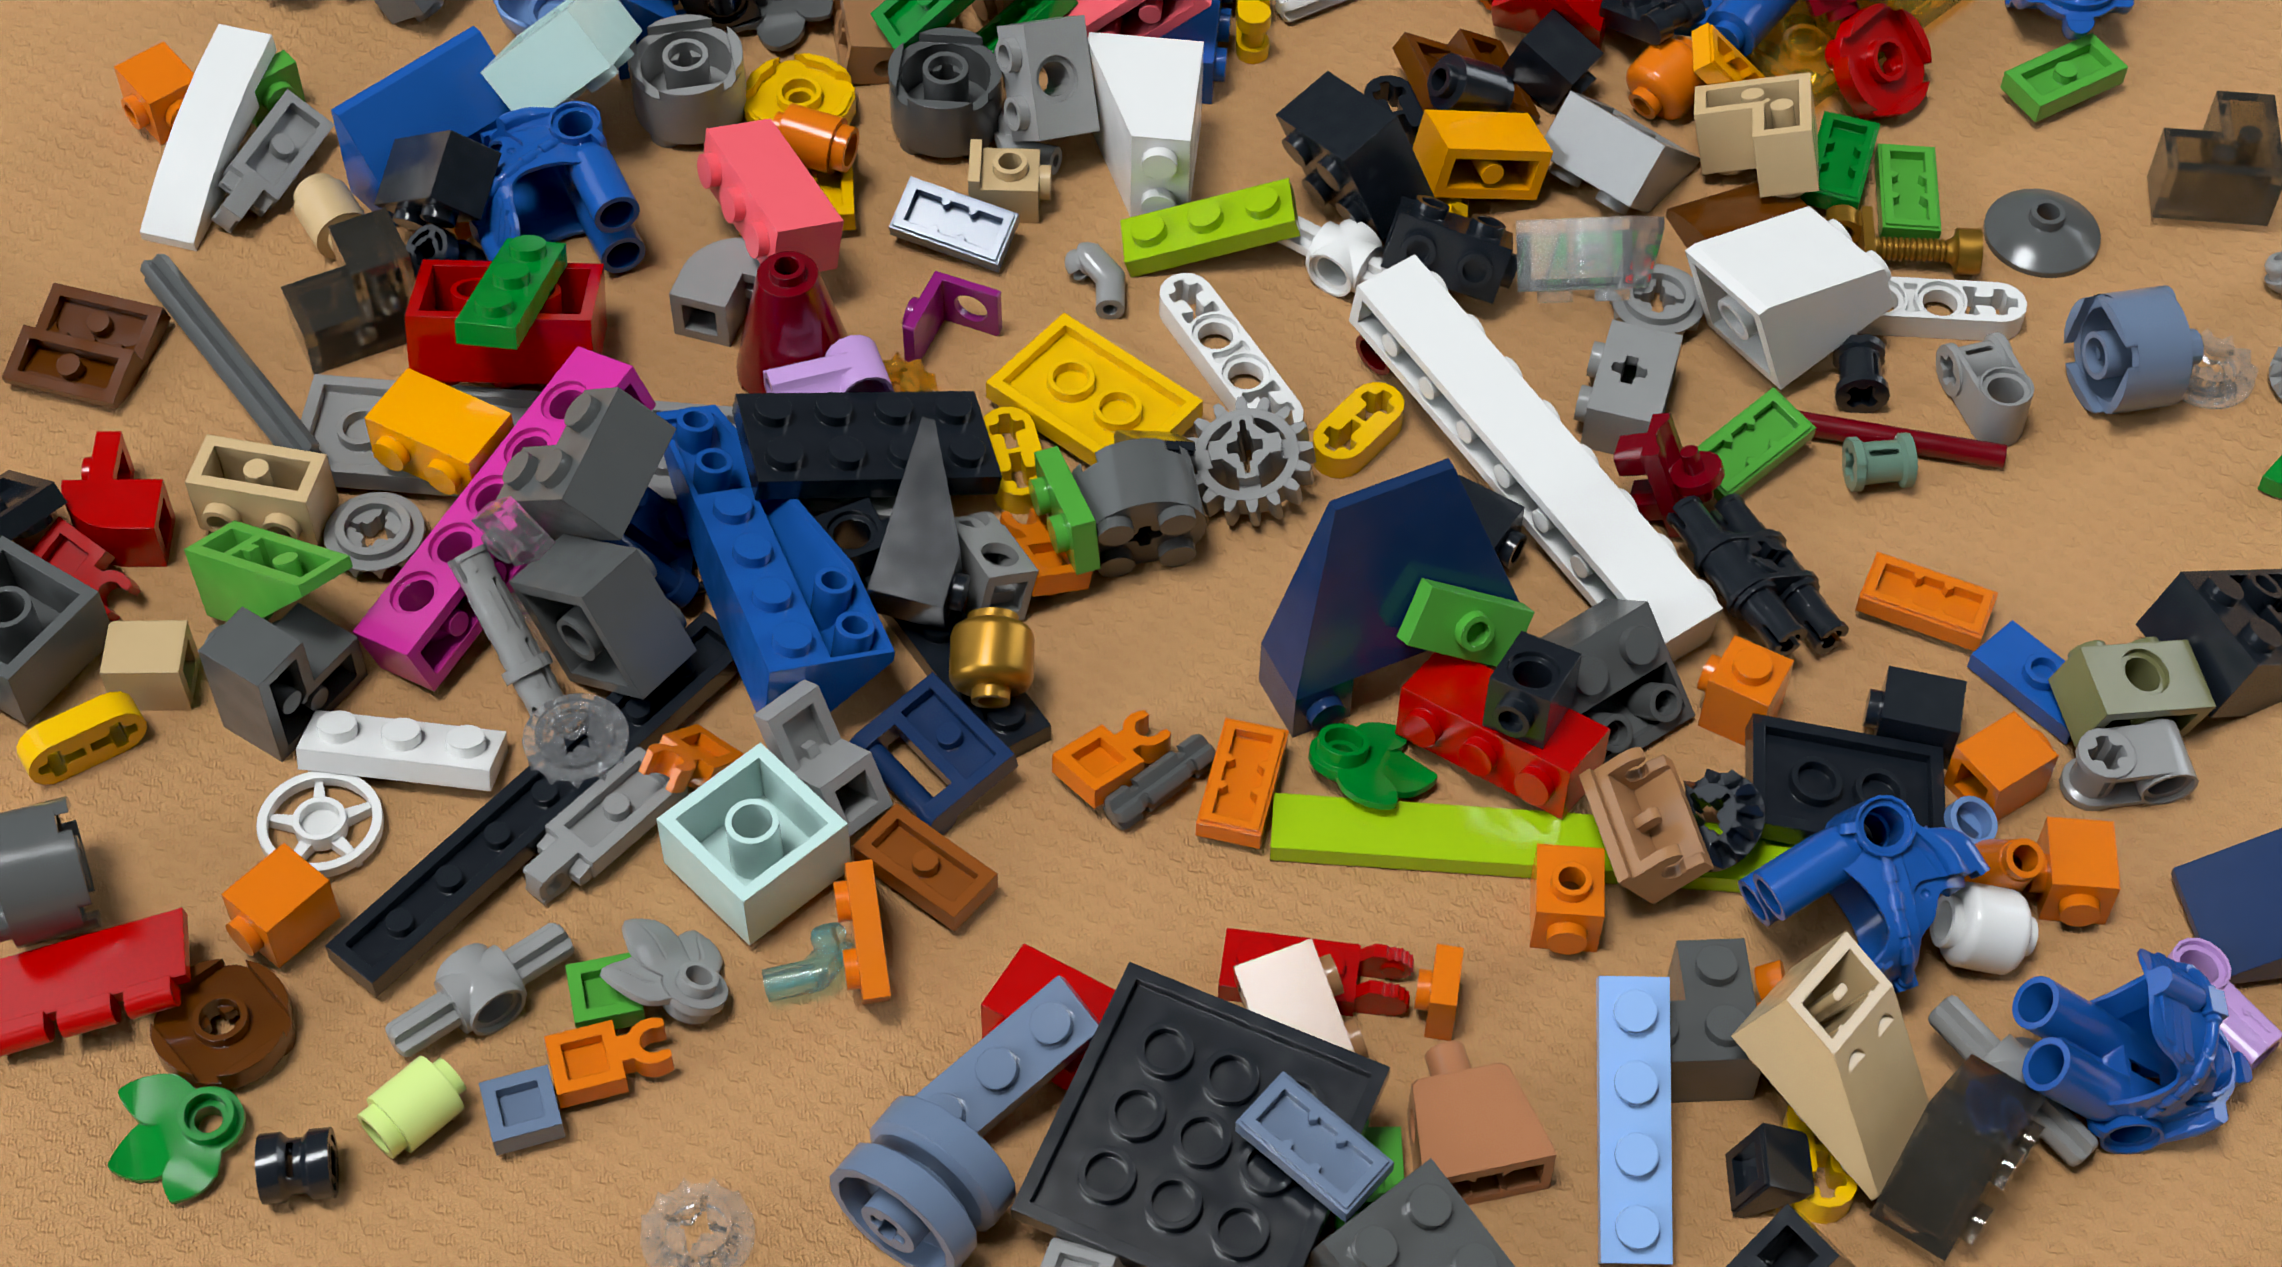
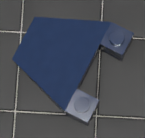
M1449 458L1329 501L1261 642L1259 682L1292 738L1312 730L1320 731L1327 725L1339 723L1342 719L1349 717L1354 678L1428 651L1407 646L1397 637L1421 578L1519 602L1464 485Z

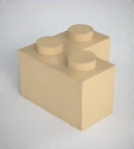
M1811 72L1695 86L1694 119L1702 175L1719 173L1730 176L1743 173L1747 169L1756 168L1760 198L1770 196L1795 198L1803 195L1805 192L1819 191L1818 131Z

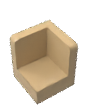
M188 621L111 622L108 625L99 673L106 692L122 691L129 694L140 711L192 710L200 656Z

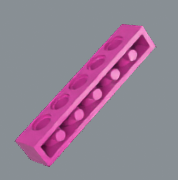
M577 346L352 631L380 668L434 692L483 630L468 602L465 592L447 563L479 545L486 544L503 582H505L510 593L514 590L509 581L540 555L551 540L495 502L504 485L502 477L507 464L523 447L556 445L566 427L564 418L569 406L584 390L619 387L652 411L656 403L632 365Z

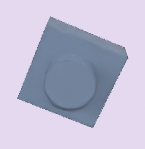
M548 1065L479 1083L496 1156L566 1137Z

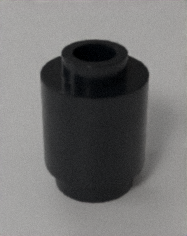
M1450 53L1443 56L1437 62L1428 76L1429 98L1433 106L1439 110L1507 112L1513 101L1514 84L1512 79L1505 74L1501 67L1487 62Z

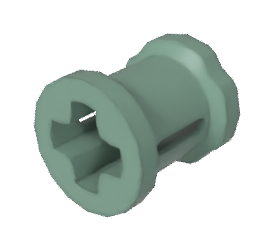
M1907 432L1897 433L1893 440L1862 442L1856 436L1847 437L1842 447V470L1847 488L1851 492L1862 491L1864 486L1868 484L1897 482L1902 488L1913 487L1917 479L1918 458L1915 442L1911 434Z

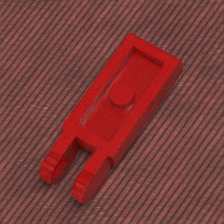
M1227 928L1218 985V998L1226 1001L1242 1002L1235 984L1233 966L1311 938ZM1312 938L1319 958L1331 954L1337 967L1344 993L1334 996L1341 1015L1353 1017V1012L1396 1017V1015H1402L1403 1012L1407 1013L1410 995L1409 991L1405 990L1406 987H1401L1400 984H1392V982L1387 984L1384 981L1369 980L1357 985V976L1378 979L1389 978L1390 980L1406 979L1407 976H1411L1414 967V959L1410 951L1383 944H1373L1361 949L1360 944Z

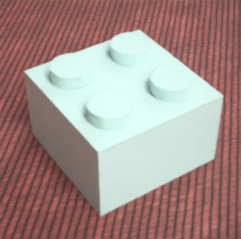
M565 0L517 35L480 73L511 111L526 107L554 108L565 102L574 101L587 89L591 93L595 92L616 76L619 72L617 69L634 55L629 46L641 34L642 29L619 0Z
M761 742L656 818L664 863L749 946L844 874L845 863L852 862L848 823Z

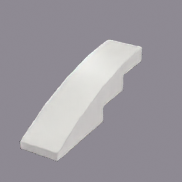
M218 24L196 68L171 129L141 225L140 235L142 240L197 251L212 222L211 218L219 209L227 194L225 190L218 186L224 177L222 174L238 154L237 149L259 109L255 90L277 51L271 34Z

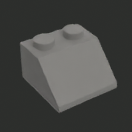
M1573 91L1569 92L1544 137L1553 150L1551 158L1553 163L1549 169L1550 173L1576 187L1580 186L1582 180L1600 189L1595 197L1596 200L1623 215L1627 213L1629 207L1649 213L1696 168L1700 161L1698 156L1610 105Z

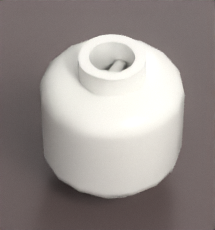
M1965 882L1966 888L1957 891L1949 897L1942 895L1938 899L1936 917L1930 926V935L1932 942L1936 947H1939L1941 955L1949 965L2006 975L2017 968L2024 956H2029L2035 949L2038 940V923L2031 916L2028 902L2020 892L1987 884Z

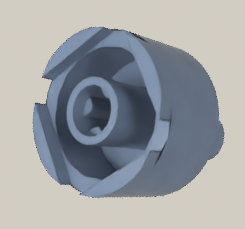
M2167 285L2103 293L2079 299L2070 310L2064 329V344L2074 342L2075 362L2065 363L2069 383L2082 406L2092 413L2119 414L2178 404L2189 385L2193 365L2199 364L2203 358L2204 346L2202 337L2196 329L2189 328L2187 318L2176 299L2173 289Z

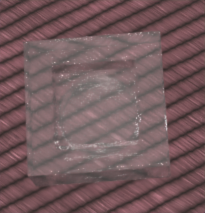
M512 496L488 502L471 520L484 533L481 536L483 544H486L488 550L499 560L505 563L512 562L515 566L540 560L555 544V541Z

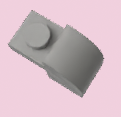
M729 238L713 242L695 252L686 261L669 293L674 334L723 346H731L748 313L757 270L760 266L757 258L753 259L749 255L743 238Z
M803 680L753 715L768 750L848 823L849 837L893 805L872 753L841 739L819 685Z

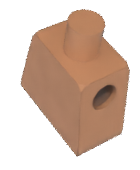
M1447 1041L1430 1048L1425 1054V1061L1430 1076L1417 1079L1411 1083L1407 1109L1413 1171L1432 1158L1467 1205L1549 1189L1556 1152L1511 1068L1500 1062L1472 1068L1465 1046L1459 1041Z

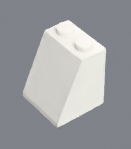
M1089 32L1088 46L1100 131L1092 133L1129 216L1134 217L1189 203L1191 201L1201 127L1204 41Z
M1810 206L1694 243L1685 250L1708 326L1780 390L1840 347L1849 336L1856 335L1894 307L1888 281L1891 279V272L1884 260L1872 250L1865 253L1853 243L1851 236L1840 222L1835 219L1827 221Z

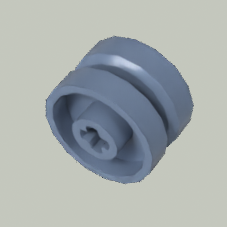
M899 1096L869 1129L871 1143L857 1144L829 1176L831 1192L842 1211L858 1230L880 1250L905 1267H961L977 1247L976 1231L986 1232L994 1226L1015 1200V1182L1006 1164L992 1147L964 1121L941 1106L917 1096Z

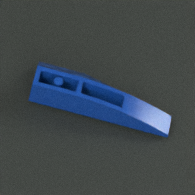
M716 405L656 412L658 416L677 428L664 453L670 480L707 595L755 711L758 712L799 682L807 680L819 685L828 709L832 712L891 664L895 656V650L853 562L798 499H754L737 429Z

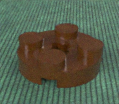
M223 959L206 960L190 967L191 982L178 985L181 993L180 1006L158 1012L154 1018V1026L150 1023L152 1044L162 1066L169 1074L181 1076L197 1089L216 1086L232 1092L235 1088L248 1085L263 1077L279 1063L283 1056L293 1049L296 1042V1033L293 1028V1009L287 991L280 979L260 963L245 960L247 967L237 964L225 966ZM219 1014L226 1020L232 1019L237 1015L240 1017L231 1031L219 1035L210 1034L213 1030L210 1020Z

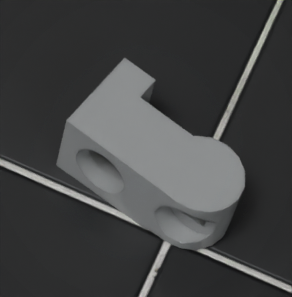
M984 511L968 516L955 517L954 520L961 550L962 573L970 575L965 613L968 615L974 609L997 607L1012 610L1018 614L1019 620H1024L1039 570L1006 526L1002 525L992 512Z

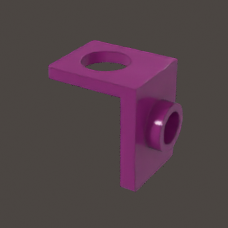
M935 271L919 298H911L903 316L902 330L905 365L912 368L918 367L944 320L999 336L1002 330L1001 291ZM970 296L977 299L984 305L987 314L975 315L968 312L961 306L958 297Z

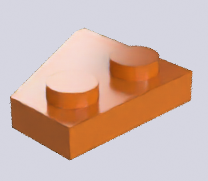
M869 859L845 863L844 880L833 882L838 923L851 922L854 948L842 950L847 991L860 989L863 1005L890 1001L891 993L873 861Z

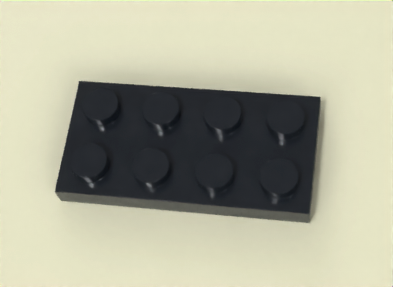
M975 391L735 394L732 414L755 500L897 497L922 417L935 420L949 495L998 494L1002 475Z

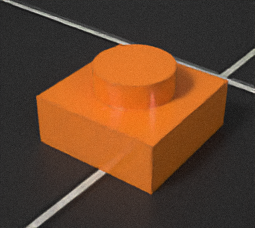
M1437 944L1433 970L1419 968L1414 1009L1427 1011L1424 1033L1426 1038L1451 1041L1464 953L1463 947Z

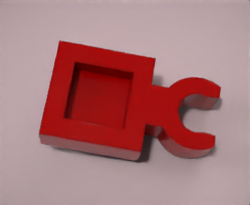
M61 517L56 519L31 551L36 556L97 590L110 622L120 619V616L107 605V597L112 590L123 588L136 597L141 592L138 584L125 574L116 570L105 571L115 557Z

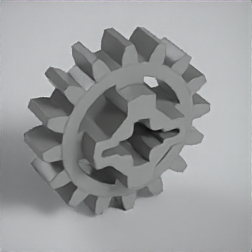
M1244 396L1237 397L1236 410L1227 412L1219 403L1214 405L1216 419L1211 423L1197 418L1194 421L1198 438L1188 437L1187 439L1195 442L1196 451L1191 455V461L1205 514L1211 517L1222 508L1224 509L1227 525L1234 526L1238 521L1240 514H1248L1250 522L1254 527L1260 525L1261 512L1269 510L1278 520L1283 518L1281 503L1285 500L1300 505L1303 501L1300 485L1313 484L1314 475L1311 464L1316 462L1313 442H1309L1307 425L1304 421L1294 423L1290 407L1286 405L1274 414L1271 410L1269 398L1263 397L1256 408H1248ZM1247 450H1251L1253 459L1250 461L1251 470L1249 473H1246L1244 462L1247 461Z

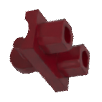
M1671 413L1653 414L1647 433L1619 436L1614 452V463L1619 476L1647 475L1648 479L1634 480L1630 495L1635 500L1639 512L1647 521H1664L1669 538L1680 537L1675 529L1671 528L1666 522L1668 513L1675 512L1672 509L1673 506L1681 499L1691 495L1698 496L1703 503L1710 501L1714 496L1713 490L1722 483L1725 477L1722 460L1717 454L1710 451H1699L1695 445L1682 446Z

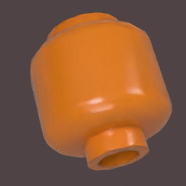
M1684 36L1671 37L1659 45L1650 44L1629 66L1626 73V83L1631 92L1629 101L1639 114L1648 119H1654L1658 116L1662 119L1674 121L1681 118L1694 105L1695 86L1707 85L1694 72L1692 40Z

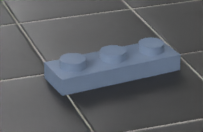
M1058 975L915 1096L941 1106L964 1121L977 1134L983 1137L1086 1051L1100 1022L1068 981Z

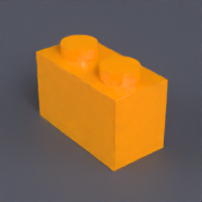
M1425 109L1412 148L1434 196L1440 198L1537 200L1553 155V150L1529 113Z
M410 368L404 371L364 417L374 458L390 470L397 472L403 470L429 482L431 486L441 493L447 495L456 494L460 496L514 427L510 412Z

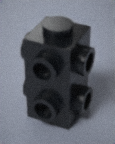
M1417 195L1415 200L1401 196L1383 246L1381 267L1388 269L1415 254L1429 271L1437 273L1443 279L1449 290L1491 304L1495 300L1499 286L1507 289L1510 288L1518 268L1520 255L1512 253L1513 233L1505 230L1506 226L1504 223L1483 214H1473L1470 219L1449 212L1450 207L1446 203L1430 196Z

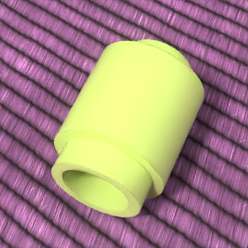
M420 1055L366 1099L368 1107L360 1112L357 1118L362 1128L378 1148L393 1159L403 1150L412 1153L464 1110V1104L459 1095L466 1090V1086L457 1072L444 1059L438 1058L432 1063Z

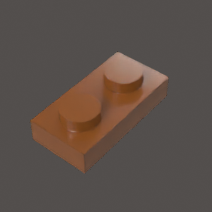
M897 803L852 846L854 861L872 859L874 875L954 932L998 889V873Z

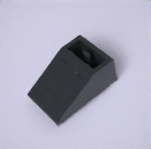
M2282 569L2181 571L2135 624L2145 637H2157L2159 641L2188 639L2216 705L2208 714L2210 718L2249 716L2282 702Z

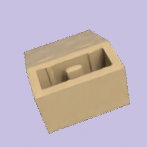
M1847 931L1793 966L1731 1035L1746 1053L1749 1060L1760 1069L1793 1108L1796 1115L1807 1124L1840 1163L1842 1169L1853 1178L1871 1201L1879 1197L1935 1124L1893 985Z

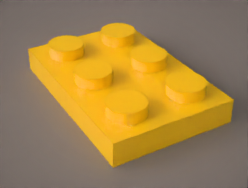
M1066 313L1060 315L986 381V398L1000 407H1015L1024 410L1031 416L1038 432L1090 466L1097 463L1095 452L1114 444V433L1116 430L1172 432L1182 436L1194 425V421L1197 418L1203 416L1202 399Z

